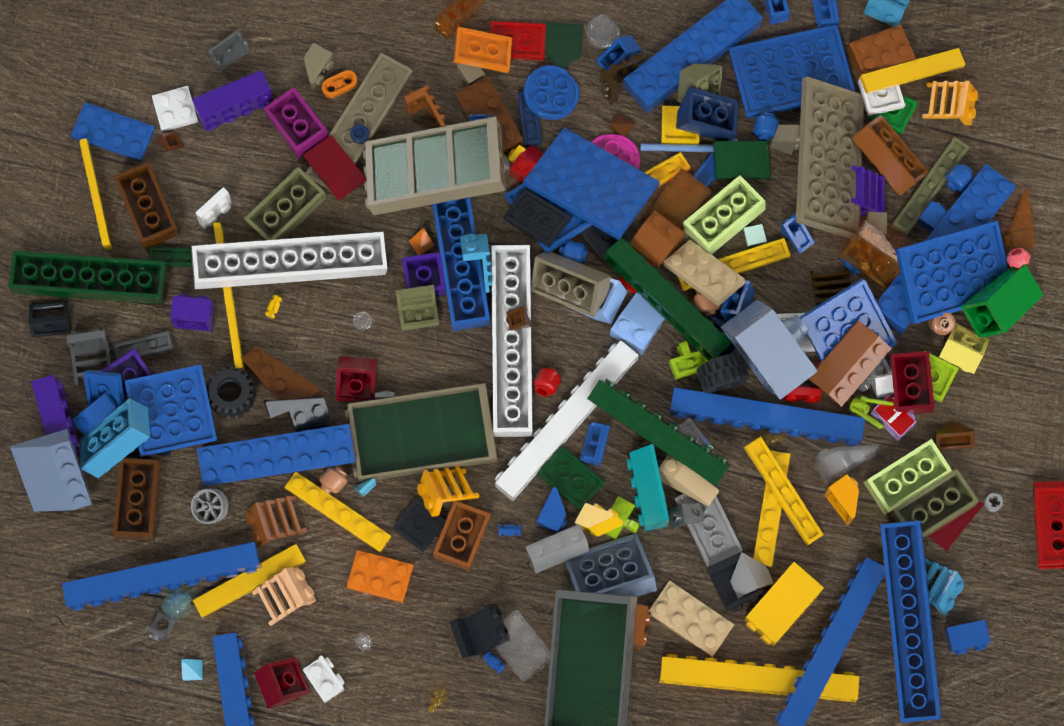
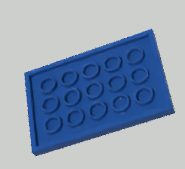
M837 24L730 47L728 49L746 119L757 117L763 112L776 113L801 107L802 78L807 76L855 92Z
M565 127L523 180L524 186L618 240L660 184V181Z
M991 221L895 249L912 324L943 316L944 313L962 310L960 307L962 304L1008 270L998 221Z

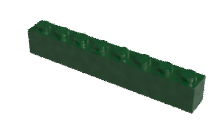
M621 237L606 251L603 260L708 361L720 357L731 344L729 338L724 333H720L716 329L715 324L711 320H707L697 307H693L688 302L687 297L679 293L669 280H665L659 270L652 267L642 254H638L630 242L625 241Z
M608 378L598 381L587 398L589 401L713 485L717 486L731 466L728 464V459L720 454L718 456L711 452L712 449L706 444L700 445L695 442L696 438L689 433L683 434L679 431L680 427L673 422L667 423L663 420L664 416L657 411L653 413L647 409L648 405L640 400L637 402L631 398L632 395L626 390L622 389L620 391L615 388L616 384Z

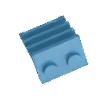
M869 0L863 14L895 27L900 24L910 0Z
M487 234L460 236L463 261L482 260L485 292L487 293L489 292V286L493 285Z
M925 558L926 567L928 565L931 566L927 574L928 586L937 570L941 571L929 592L930 604L934 605L939 613L946 616L948 611L953 608L955 598L962 592L965 582L957 571H952Z

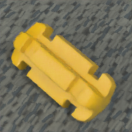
M277 295L272 296L273 299L270 300L267 311H265V315L272 319L275 318L274 314H277L280 302H282V298Z

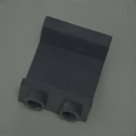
M743 551L709 566L706 570L726 612L731 610L733 613L743 609L742 605L748 602L752 605L760 601V597L763 595L762 589L740 599L735 594L730 580L741 553H744Z
M497 604L484 605L485 609L465 618L454 619L449 622L462 659L473 658L510 641L508 629L504 625L502 612Z

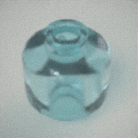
M175 590L163 599L162 610L168 618L179 619L191 610L190 602H192V599L187 592L183 593Z

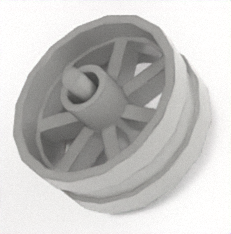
M210 488L198 491L191 501L193 516L203 524L221 521L226 517L229 508L227 497L218 489ZM210 492L217 495L212 501ZM204 493H206L207 502L201 498ZM218 499H220L221 506L217 503ZM216 509H221L219 516L215 511ZM201 511L206 512L204 517L200 514ZM210 512L215 520H208Z

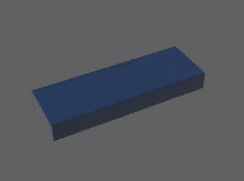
M523 91L517 92L523 147L542 145L539 117L527 107Z

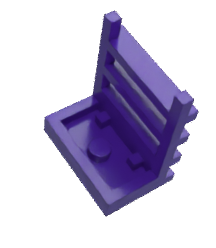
M851 166V170L856 171V199L851 198V203L860 206V216L866 217L868 212H884L885 176H878V173H871V170H864V167Z

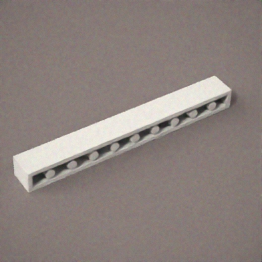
M624 342L614 343L609 348L607 357H602L595 365L597 368L585 375L583 378L584 383L580 387L577 385L570 393L572 396L568 401L566 399L562 401L558 407L560 410L555 415L552 413L546 420L547 425L543 429L539 428L534 433L532 442L530 444L528 442L525 443L520 450L522 453L518 457L514 456L508 463L509 468L505 472L501 471L496 476L495 487L510 500H515L544 464L596 408L597 405L587 398L598 381L608 378L617 384L638 360V354Z

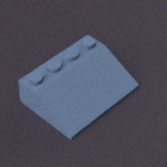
M67 429L10 446L34 512L75 510L92 505L90 491L82 469H80V463Z
M637 533L591 547L588 552L565 561L574 591L634 597L657 591L655 576ZM578 602L582 614L610 606Z

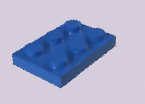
M86 370L83 373L88 407L106 392L118 407L125 402L121 374Z

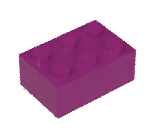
M294 87L263 108L267 119L297 158L328 137L327 129Z

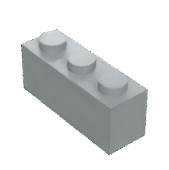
M578 524L526 546V551L535 573H539L588 552L589 547L587 539Z

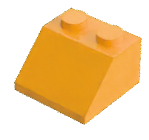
M848 474L828 487L824 495L847 526L855 518L859 494L857 481L853 477L850 478Z

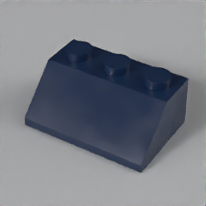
M690 87L677 111L676 129L719 141H727L735 137L737 133L738 100Z

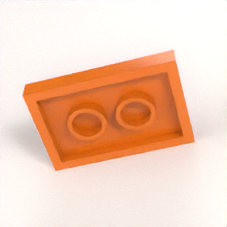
M458 27L456 30L453 62L508 73L510 70L512 37Z
M357 550L347 589L404 603L414 565Z

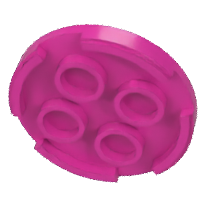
M620 134L601 135L591 142L639 169V151L635 144L627 137Z

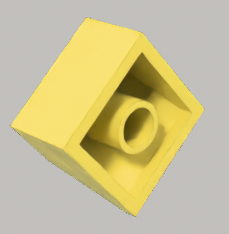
M955 323V327L950 333L939 357L950 364L960 367L965 372L974 374L990 339L986 337L979 338L976 332Z

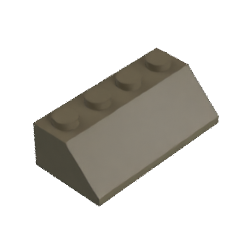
M544 252L535 256L530 291L594 317L608 295L611 276L556 253Z

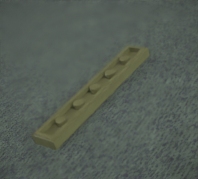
M954 136L895 219L892 227L908 236L919 217L945 184V175L956 164H959L970 146Z

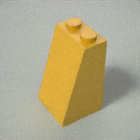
M793 562L746 616L745 621L747 623L745 625L751 631H757L762 635L760 638L767 645L772 644L774 646L820 595L824 587Z

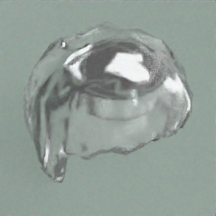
M599 14L588 22L586 29L587 37L589 38V43L596 48H609L620 37L619 27L605 14Z

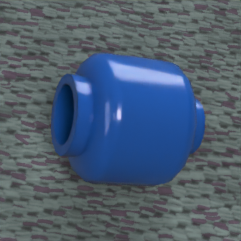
M763 112L755 118L753 133L759 137V140L769 141L774 138L779 125L776 115Z
M956 164L945 175L947 188L952 192L955 190L963 192L973 181L972 170L965 164Z
M568 240L565 246L561 245L559 255L580 264H585L588 249L585 248L584 243Z

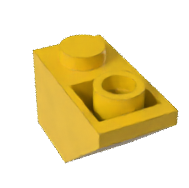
M585 503L575 524H579L584 532L599 537L622 526L623 521L618 517L619 514L612 509L606 511L598 504L590 505Z

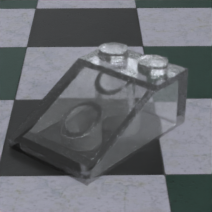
M879 446L834 447L831 450L826 448L818 453L819 456L816 457L813 466L825 485L873 458L879 450Z

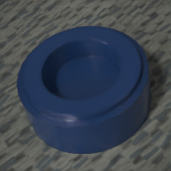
M362 124L353 126L350 131L352 141L356 144H364L369 139L368 128Z

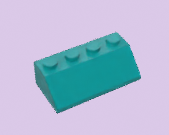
M651 444L630 452L629 459H626L628 471L632 470L633 475L630 478L631 487L636 489L637 496H634L635 506L640 508L641 515H638L639 525L644 527V531L667 527L669 522L654 445Z

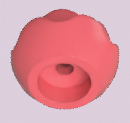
M1016 248L1009 252L1007 263L1010 267L1020 268L1023 264L1029 263L1031 256L1027 250Z

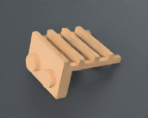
M299 567L285 568L281 573L276 574L272 579L267 580L263 585L258 586L252 591L253 595L259 593L273 620L268 622L270 626L299 607L311 605L316 601L314 591L308 586L305 575ZM274 582L278 583L290 606L288 610L274 586ZM267 587L282 613L279 616L265 591Z

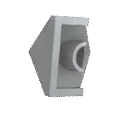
M741 553L730 580L738 599L774 584L766 565Z

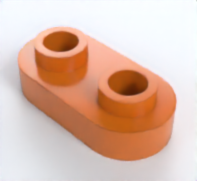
M346 70L326 79L322 83L324 96L335 98L354 89L358 83L357 76L353 71ZM349 79L352 82L350 84H346L345 81ZM333 87L335 90L330 92L328 89Z

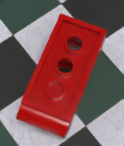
M1064 481L1033 482L1038 569H1064ZM1056 525L1061 530L1055 531L1052 529L1051 526ZM1058 544L1062 549L1056 550L1053 548V545Z

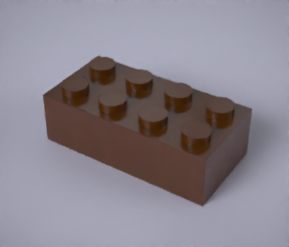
M489 76L455 93V100L467 122H469L470 114H473V116L475 114H486V116L491 114L492 117H497L501 125L503 155H508L513 148L516 149L519 145L523 147V139ZM487 131L474 134L489 161Z
M149 162L114 176L144 249L179 236Z
M123 458L119 462L113 536L115 539L155 541L161 463L159 460Z

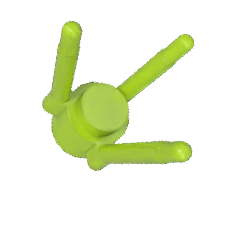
M863 395L861 399L857 397L853 399L850 405L851 412L861 416L879 429L884 428L882 423L867 414L870 409L867 402L893 406V402L867 398Z

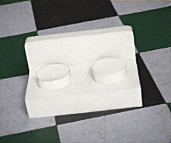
M321 655L318 660L304 668L303 671L323 702L326 703L344 691L342 685L345 682L339 673L337 675L333 673L331 669L334 666L329 658L324 659Z

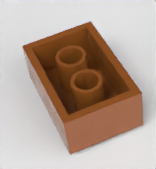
M902 25L851 42L847 49L858 78L862 74L915 60V55Z
M454 501L434 550L433 558L470 572L491 520V514Z

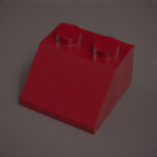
M339 356L336 376V401L364 402L374 400L378 359Z
M296 657L268 663L253 672L268 709L284 705L310 694Z

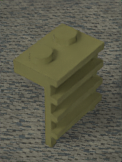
M434 285L396 290L401 331L439 325Z

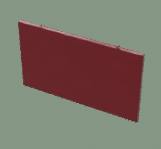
M332 135L303 154V157L309 163L308 165L313 168L338 201L367 181Z
M979 500L975 507L928 537L947 551L984 504Z

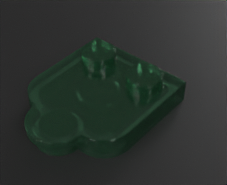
M546 22L545 55L548 59L554 60L556 66L566 68L572 61H577L581 57L584 24Z

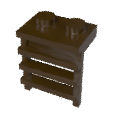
M633 54L631 55V60L627 62L625 59H622L620 65L615 66L613 63L609 70L605 71L604 68L600 70L599 82L603 88L601 92L604 99H608L610 104L618 101L619 88L616 82L623 80L637 69L638 61L645 58L643 54L638 57ZM630 65V71L627 72V66ZM620 70V76L617 77V71Z
M844 268V272L814 274V271H810L815 307L844 290L837 288H847L851 285L848 268Z

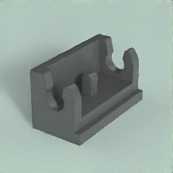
M237 30L208 51V55L218 70L222 72L251 50L247 41L243 40L241 33Z

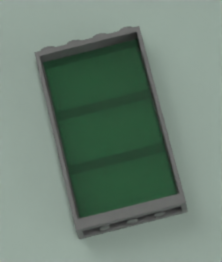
M556 590L545 726H627L637 597Z

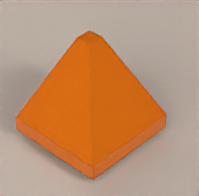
M424 228L408 241L418 255H423L435 246Z

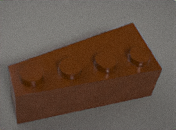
M258 346L252 348L242 357L244 365L275 400L322 395L321 389Z

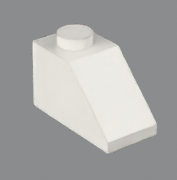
M883 358L869 374L870 383L877 398H884L894 394L892 370L885 358Z

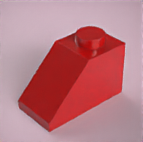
M531 145L510 166L509 175L523 184V180L544 153Z

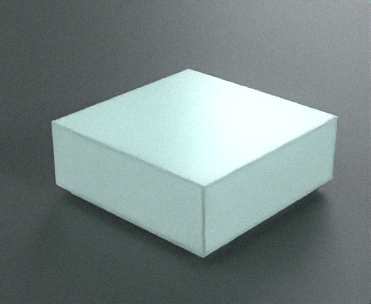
M762 224L743 229L747 247L766 244L767 241Z

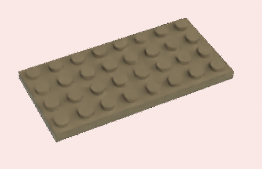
M808 76L802 78L796 223L847 238L857 239L859 238L860 206L851 203V198L856 199V171L851 170V166L862 167V150L857 148L852 137L863 129V97L860 93Z

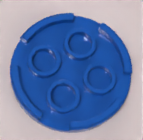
M546 65L536 69L527 77L523 87V97L527 107L538 117L546 120H559L568 116L576 107L579 100V87L567 70L558 66Z

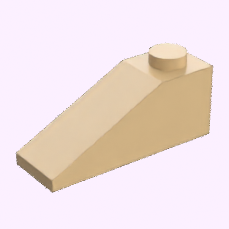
M669 455L658 468L662 483L707 506L712 503L719 493V490L711 483Z

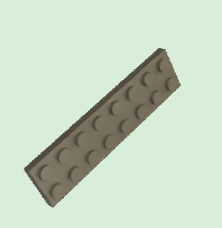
M380 53L330 133L355 165L363 154L365 143L356 144L352 141L350 136L352 127L357 124L366 126L369 130V139L367 141H371L413 74L412 69L383 53ZM309 166L306 174L318 186L331 192L313 168Z

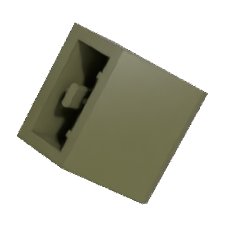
M692 64L682 69L679 77L677 101L682 103L690 87L720 95L723 67L721 65Z

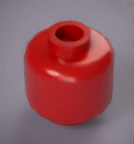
M554 368L540 369L533 381L536 393L543 397L554 395L561 383V377Z

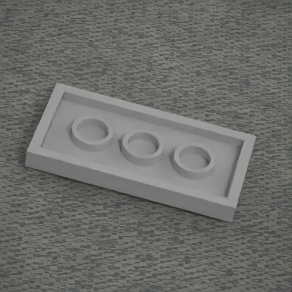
M686 494L674 498L677 506L701 503ZM717 496L709 506L701 503L704 516L703 523L686 524L707 568L743 551ZM695 508L690 509L691 517L694 519L698 518V511Z

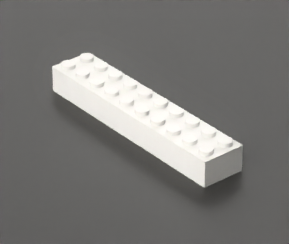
M383 232L192 246L195 289L386 275L387 271Z
M530 245L492 246L493 436L532 437L531 327L510 331L506 314L508 311L523 306L531 321Z

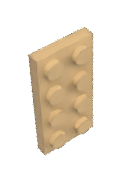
M691 239L664 261V267L717 306L722 304L745 284L743 277Z
M670 580L648 611L651 612V616L710 657L714 656L734 626L733 623Z

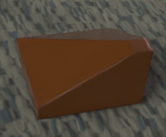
M619 113L610 123L609 129L618 135L626 137L635 123Z
M177 131L162 133L156 139L157 143L166 152L183 148Z
M523 306L506 312L510 331L532 327V323Z

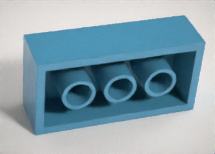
M129 398L79 439L80 469L100 478L114 465L122 461L130 452H133L135 448L145 442L150 437L148 407Z

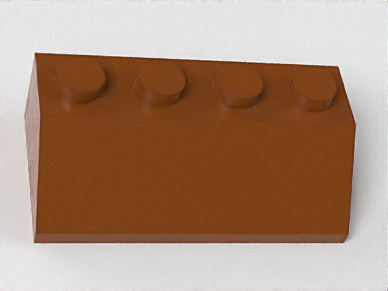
M882 115L867 124L852 137L857 148L864 152L868 161L875 165L879 170V174L885 176L893 191L900 196L929 173Z
M857 320L816 367L818 372L808 379L818 389H822V392L832 402L842 407L892 348L877 334Z

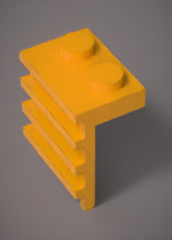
M933 81V83H927V87H932L929 114H923V119H960L964 125H972L973 119L976 116L974 107L975 101L978 100V91L970 81ZM938 87H943L940 112L935 114ZM949 87H954L950 114H946Z
M455 466V469L452 470L447 467L444 471H439L438 469H434V472L423 471L417 490L424 501L425 508L429 510L432 517L439 516L443 502L479 498L478 492H472L463 475L466 473L465 468L460 469L459 466ZM453 475H456L465 494H462ZM442 476H445L448 484L450 485L454 493L453 496L451 495Z

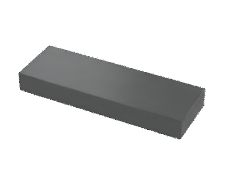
M169 330L113 345L116 359L131 349H135L141 358L174 350Z

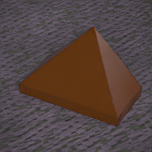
M950 421L935 432V445L938 450L974 448L975 431L972 428Z

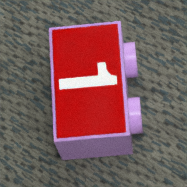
M888 395L884 401L893 402L894 405L878 404L871 412V415L882 423L884 428L899 441L916 424L915 416L909 413L895 412L894 397L892 398Z

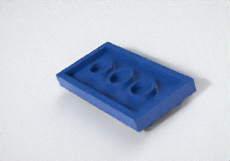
M84 103L71 138L78 141L86 138L90 145L142 162L155 131V126Z

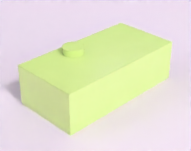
M739 175L683 222L684 232L697 245L712 255L765 211V200Z
M931 439L863 483L883 514L886 515L953 471Z

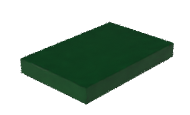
M714 141L712 143L715 180H735L739 175L743 179L771 178L768 141Z
M562 445L536 474L552 489L553 487L557 488L559 495L579 512H581L585 503L588 504L606 484L603 479Z

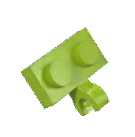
M685 341L679 343L677 347L681 357L671 359L669 365L676 380L697 373V368L708 360L699 351L691 353L688 343Z
M618 496L611 509L619 514L618 517L623 521V524L605 534L616 540L623 527L636 533L639 524L629 520L635 505Z

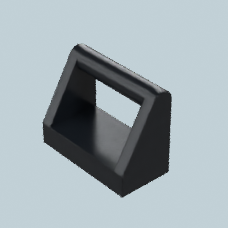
M68 301L29 304L31 337L70 334ZM63 309V316L35 318V311Z

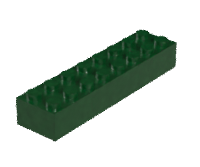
M13 251L8 288L12 294L164 305L168 267L166 262Z

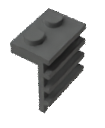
M96 328L87 333L77 331L66 336L67 344L70 347L75 386L79 385L78 379L84 378V372L77 373V368L104 363L108 365L111 363L108 336L105 330ZM96 353H106L105 358L76 362L75 358Z

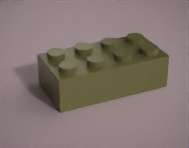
M297 167L244 218L245 224L262 241L285 239L326 200L325 191Z
M958 469L893 509L890 515L895 523L921 521L924 539L975 507L979 500Z

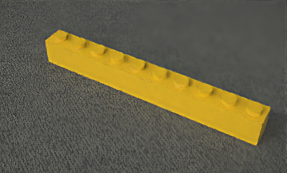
M666 654V657L661 659L659 683L788 696L789 693L794 694L796 690L794 684L798 676L803 677L805 671L795 670L796 667L784 666V669L776 668L774 664H764V667L756 666L754 662H745L742 665L737 664V661L725 660V663L717 662V659L705 658V661L697 660V657L686 656V659L678 658V655ZM833 671L819 699L856 702L858 700L859 676H854L855 673L843 672L842 675L835 674V671Z

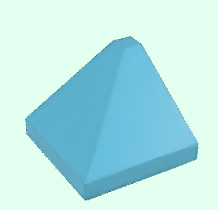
M374 478L357 484L354 486V489L364 497L376 486V480Z
M182 659L183 681L203 680V660Z

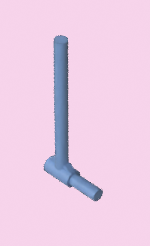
M731 138L728 141H738V139ZM641 143L640 151L713 152V146Z

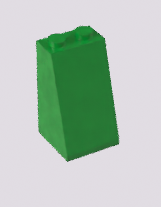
M1023 264L1020 268H1009L960 307L977 336L982 338L1006 333L1044 295L1027 265Z

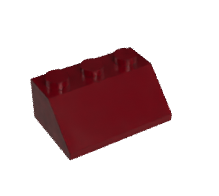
M929 351L890 354L895 412L909 414L933 413L935 407Z

